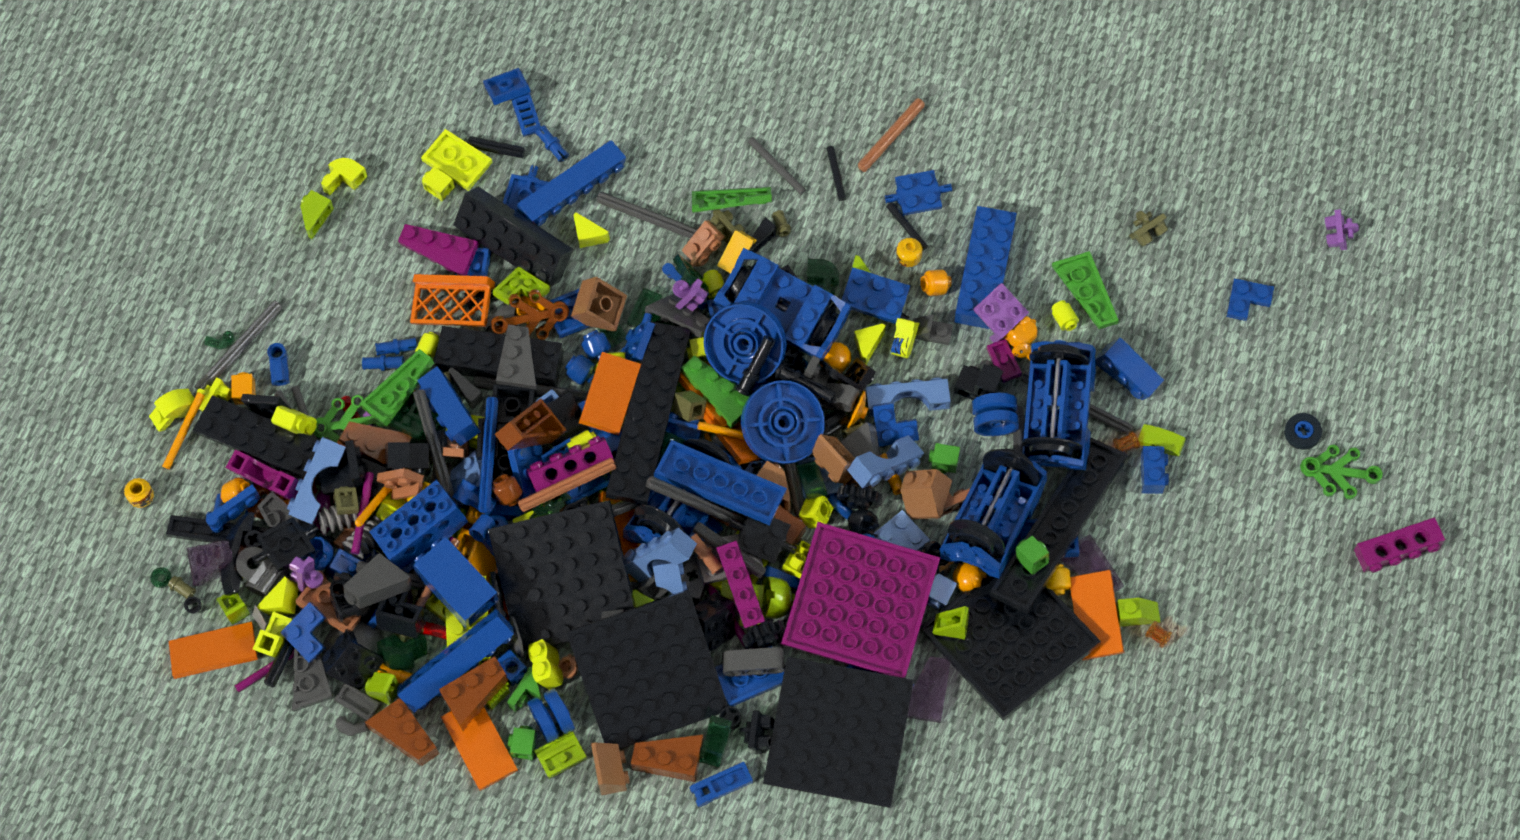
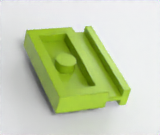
M573 731L534 750L549 779L587 759Z

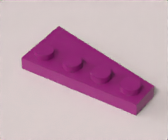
M408 224L404 225L398 239L400 245L460 276H467L479 243L475 240Z

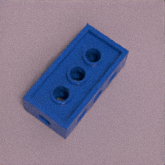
M435 480L369 532L387 558L402 569L427 550L436 540L441 539L467 518L442 485Z

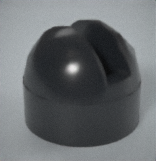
M192 596L185 600L184 608L188 613L196 614L201 610L202 603L197 597ZM195 603H198V604H199V606H196V607L191 608V609H189V607H188V606L193 605V604H195Z

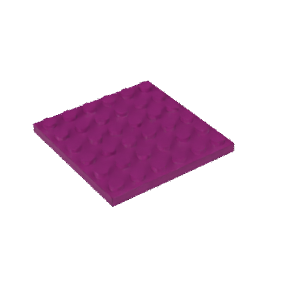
M817 522L781 644L876 673L905 678L940 557Z

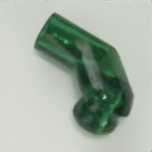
M225 331L219 339L206 336L204 345L222 350L233 344L235 340L234 333Z

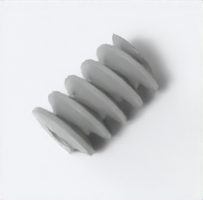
M333 505L329 507V511L325 507L321 508V512L318 511V521L323 534H326L328 527L332 533L335 526H338L339 530L342 531L343 524H346L347 528L350 529L351 522L355 524V520L358 517V513L337 515V510Z
M371 515L365 521L359 555L351 553L355 531L346 538V541L342 542L344 549L355 558L363 560L364 554L368 555L370 553L369 549H374L375 544H378L369 531L382 521L375 515Z

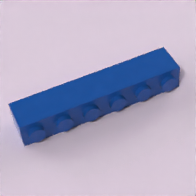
M610 140L517 204L516 211L536 225H543L549 216L559 214L564 206L575 203L580 195L588 194L594 188L593 186L598 183H604L612 173H619L624 168L625 155Z
M495 609L397 686V695L413 713L418 709H424L432 698L441 695L440 688L459 678L468 670L471 671L479 665V661L493 655L496 648L501 644L508 643L512 639V635H514L512 625Z

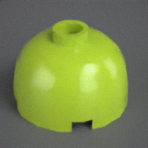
M765 577L762 585H764L762 613L764 618H781L793 606L795 594H792L791 587L785 580L776 577Z

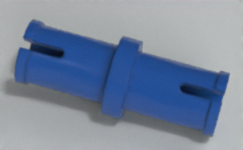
M545 125L540 127L545 134L539 129L536 130L535 134L543 141L545 148L551 151L559 162L564 161L560 154L565 159L569 157V153L560 145V140L554 137Z
M416 337L375 343L377 356L391 353L398 355L399 352L412 351L417 348Z
M386 355L363 357L362 368L363 370L381 369V371L396 369L405 362L404 356L386 357Z

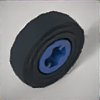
M1299 413L1287 421L1284 434L1291 446L1296 449L1306 450L1316 446L1320 441L1322 427L1316 417L1307 413ZM1301 427H1303L1305 431H1308L1306 435H1302V432L1300 431Z

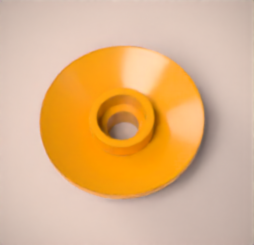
M865 390L861 393L846 428L853 426L859 418H865L869 409L865 407Z

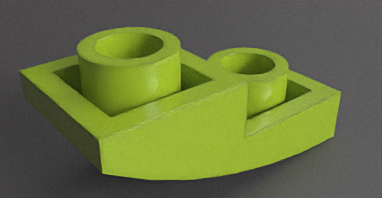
M1147 424L1143 425L1137 440L1140 446L1164 447V454L1178 457L1186 441L1185 437Z

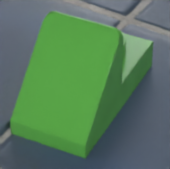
M529 667L507 702L509 708L516 712L519 707L523 708L528 700L527 694L534 698L537 697L542 701L538 683L532 675V667Z

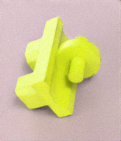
M219 378L214 380L212 386L207 385L204 390L197 389L196 394L199 392L205 395L199 407V410L202 412L212 395L227 401L232 397L231 388L226 386L222 379Z
M801 541L799 546L795 544L797 546L796 552L789 554L782 567L787 574L799 579L801 578L810 549V544L805 541Z

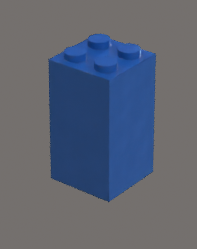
M447 537L442 540L438 539L431 545L432 549L429 552L420 554L414 560L415 574L457 620L468 629L498 602V594Z

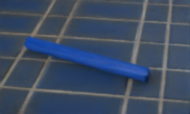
M488 397L486 399L478 509L481 513H489L491 506L498 399L496 397Z

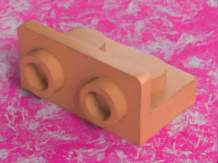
M705 220L684 246L682 252L691 260L689 263L691 266H703L708 262L710 254L720 247L721 241L725 236L709 220Z
M403 468L378 473L377 482L383 483L384 487L392 489L391 499L398 500L415 497L420 493L423 488L424 475Z

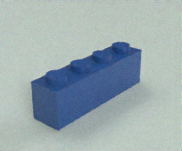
M438 366L417 380L421 386L420 389L425 391L426 397L430 400L428 402L430 409L433 413L437 412L439 415L436 419L442 427L446 426L447 431L445 433L451 442L455 440L461 446L481 432L451 383Z

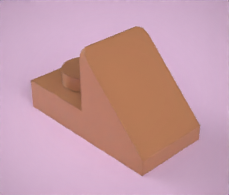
M447 438V447H443V456L465 459L470 455L469 441L460 446L455 440L451 442Z
M970 488L958 490L953 494V497L949 492L942 517L961 508Z

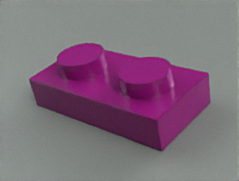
M1006 339L987 345L986 350L993 364L1003 371L1002 383L1022 376V372Z

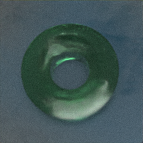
M164 567L154 569L150 576L151 583L157 588L168 586L172 578L170 571ZM160 575L165 576L162 581H158V577Z

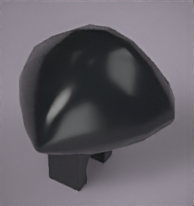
M859 509L850 513L848 527L851 532L858 534L867 533L875 538L878 537V534H874L876 528L879 527L878 517L872 511Z

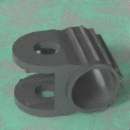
M258 547L245 548L237 556L236 571L242 576L241 581L246 584L245 587L248 590L265 598L284 576L288 577L291 571L286 568L278 572L268 559L258 563V568L250 569L248 565L255 563L252 557L263 552V550Z

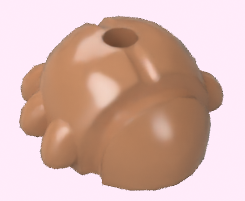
M568 654L559 660L558 666L562 670L563 679L575 677L578 673L575 657Z

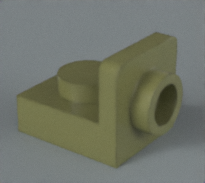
M343 486L334 490L333 500L336 503L337 515L357 514L359 512L356 487Z

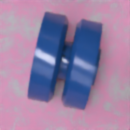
M989 393L976 397L972 401V412L975 416L973 420L974 431L982 436H1004L1018 430L1017 398L1008 393Z
M554 688L544 692L543 697L547 704L546 707L541 699L537 697L527 701L528 707L548 744L558 739L559 734L555 727L556 724L564 734L575 730L570 718L571 715L564 701L559 697Z

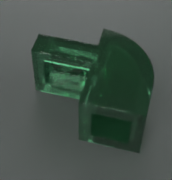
M808 258L807 284L823 285L825 291L835 296V286H839L840 279L836 266L825 259Z
M395 634L376 642L377 653L383 657V664L393 670L414 668L415 660L428 654L427 640L422 634L417 639L412 638L406 642H403Z
M711 715L707 735L701 748L699 762L720 768L731 735L732 721Z

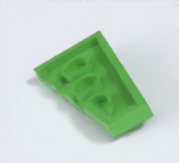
M771 187L692 191V213L772 202Z
M1090 251L1052 263V268L1099 330L1118 324V317Z
M419 349L359 404L365 411L387 427L418 386L417 380L427 374L434 361Z
M693 356L681 367V373L696 390L703 394V398L715 407L717 414L727 421V425L730 428L741 420L744 405L750 396L739 393L735 389L736 384L723 378L711 366L696 356Z

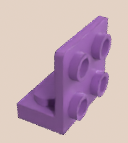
M1002 283L973 309L993 331V334L989 337L993 343L1002 339L1029 313Z

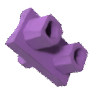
M1341 209L1334 210L1335 215L1325 217V226L1327 230L1336 229L1337 233L1326 235L1327 244L1329 247H1340L1341 250H1347L1346 234L1349 239L1354 238V233L1359 231V225L1352 223L1351 218L1346 219L1345 224Z
M697 279L690 286L684 280L676 281L672 289L674 294L682 299L675 307L680 310L685 306L694 311L698 304H702L708 295V292L700 287L703 281Z
M296 556L289 567L293 571L291 580L298 584V591L303 592L306 586L309 588L320 587L323 583V575L315 570L314 559L308 556L304 561Z

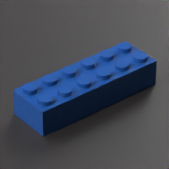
M977 206L954 323L990 329L973 309L999 284L1004 282L1017 213Z

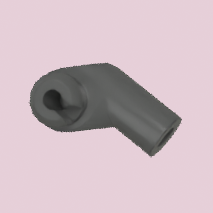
M340 716L336 719V728L347 736L367 731L365 721L353 724L345 716Z

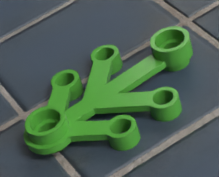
M355 395L352 397V404L339 421L332 422L337 412L345 407L343 399L335 398L331 403L332 407L325 417L316 419V429L313 434L319 438L328 437L337 443L340 436L333 430H344L349 421L364 425L376 424L380 427L385 425L373 416L351 419L359 407H361V405L355 403V399L359 397L361 402L364 400L363 396ZM337 400L341 402L340 408L335 406ZM320 424H323L325 427L322 432L318 429Z
M1330 445L1317 458L1307 457L1300 464L1301 472L1307 477H1314L1322 486L1324 495L1328 497L1335 494L1336 486L1333 483H1329L1322 473L1329 474L1342 488L1345 498L1350 500L1356 497L1357 489L1351 486L1343 476L1366 479L1370 484H1377L1383 476L1382 470L1377 466H1370L1367 470L1344 467L1349 462L1359 459L1360 451L1357 448H1350L1346 455L1332 465H1324L1325 461L1329 458H1336L1340 452L1338 446ZM1335 449L1336 454H1331L1329 450ZM1350 452H1355L1357 457H1352ZM1307 465H1312L1314 470L1307 469ZM1369 474H1375L1376 479L1370 478ZM1326 487H1331L1333 492H1328ZM1347 490H1352L1354 495H1348Z

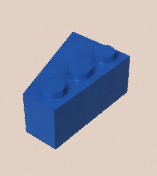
M1121 337L1107 344L1095 357V364L1128 389L1137 399L1144 400L1150 397L1164 381Z

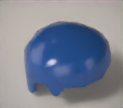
M316 536L310 539L311 544L315 548V553L309 557L314 559L315 570L321 571L331 563L334 557V549L327 540Z

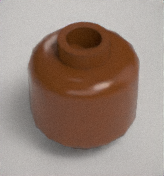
M507 474L497 477L493 481L492 493L498 503L510 507L518 503L523 491L516 478Z

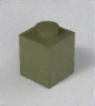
M692 390L675 393L672 412L688 422L703 419L707 400Z

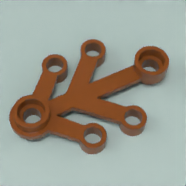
M536 289L529 292L530 301L532 303H539L547 310L539 311L522 301L520 295L512 294L509 297L510 305L521 309L527 314L509 318L496 316L491 321V327L495 333L502 334L507 331L508 325L529 322L526 327H528L530 335L541 319L548 318L544 326L536 329L537 338L545 340L555 323L563 321L568 317L569 308L564 302L557 301L553 303L541 296L540 291ZM534 294L539 295L536 299H533L532 296ZM514 298L519 299L517 303L512 302ZM558 308L562 309L560 313H556L555 310ZM497 321H502V324L499 326L495 323ZM540 331L546 332L544 335H539Z

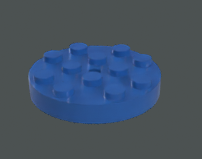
M747 301L731 303L719 310L706 326L704 333L706 357L719 375L739 384L743 376V370L750 365L764 335L770 336L776 340V343L759 373L760 379L756 381V383H759L770 377L784 359L786 353L784 329L777 317L762 305ZM743 339H746L749 345H744Z
M774 381L760 387L748 398L741 415V429L747 445L758 457L770 463L785 465L806 458L813 452L812 450L818 436L824 433V414L819 401L806 387L792 381ZM780 419L785 421L784 427H780L778 423Z

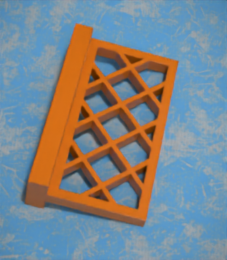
M414 274L415 291L410 318L411 324L486 327L491 290L495 289L496 283L488 276ZM421 290H428L431 295L422 301L420 298ZM442 290H446L449 296L441 302L437 295ZM460 291H465L468 296L459 303L455 296ZM479 291L485 292L484 299L478 303L474 296ZM435 298L438 305L430 311L426 305ZM453 298L457 305L449 312L444 305ZM471 299L476 306L467 313L463 306ZM424 307L428 314L423 319H417L418 312ZM442 308L446 315L441 320H437L434 314ZM461 309L465 315L460 320H455L452 315ZM479 309L482 312L481 321H474L470 316Z

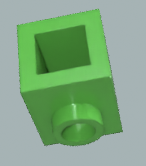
M936 443L935 449H930L928 462H932L931 469H937L943 474L947 472L956 473L960 447Z
M1031 536L1027 540L1020 541L1017 545L1016 559L1033 575L1049 564V552L1042 541H1037Z
M514 727L513 734H509L508 747H511L510 754L512 758L533 760L537 733L532 727Z

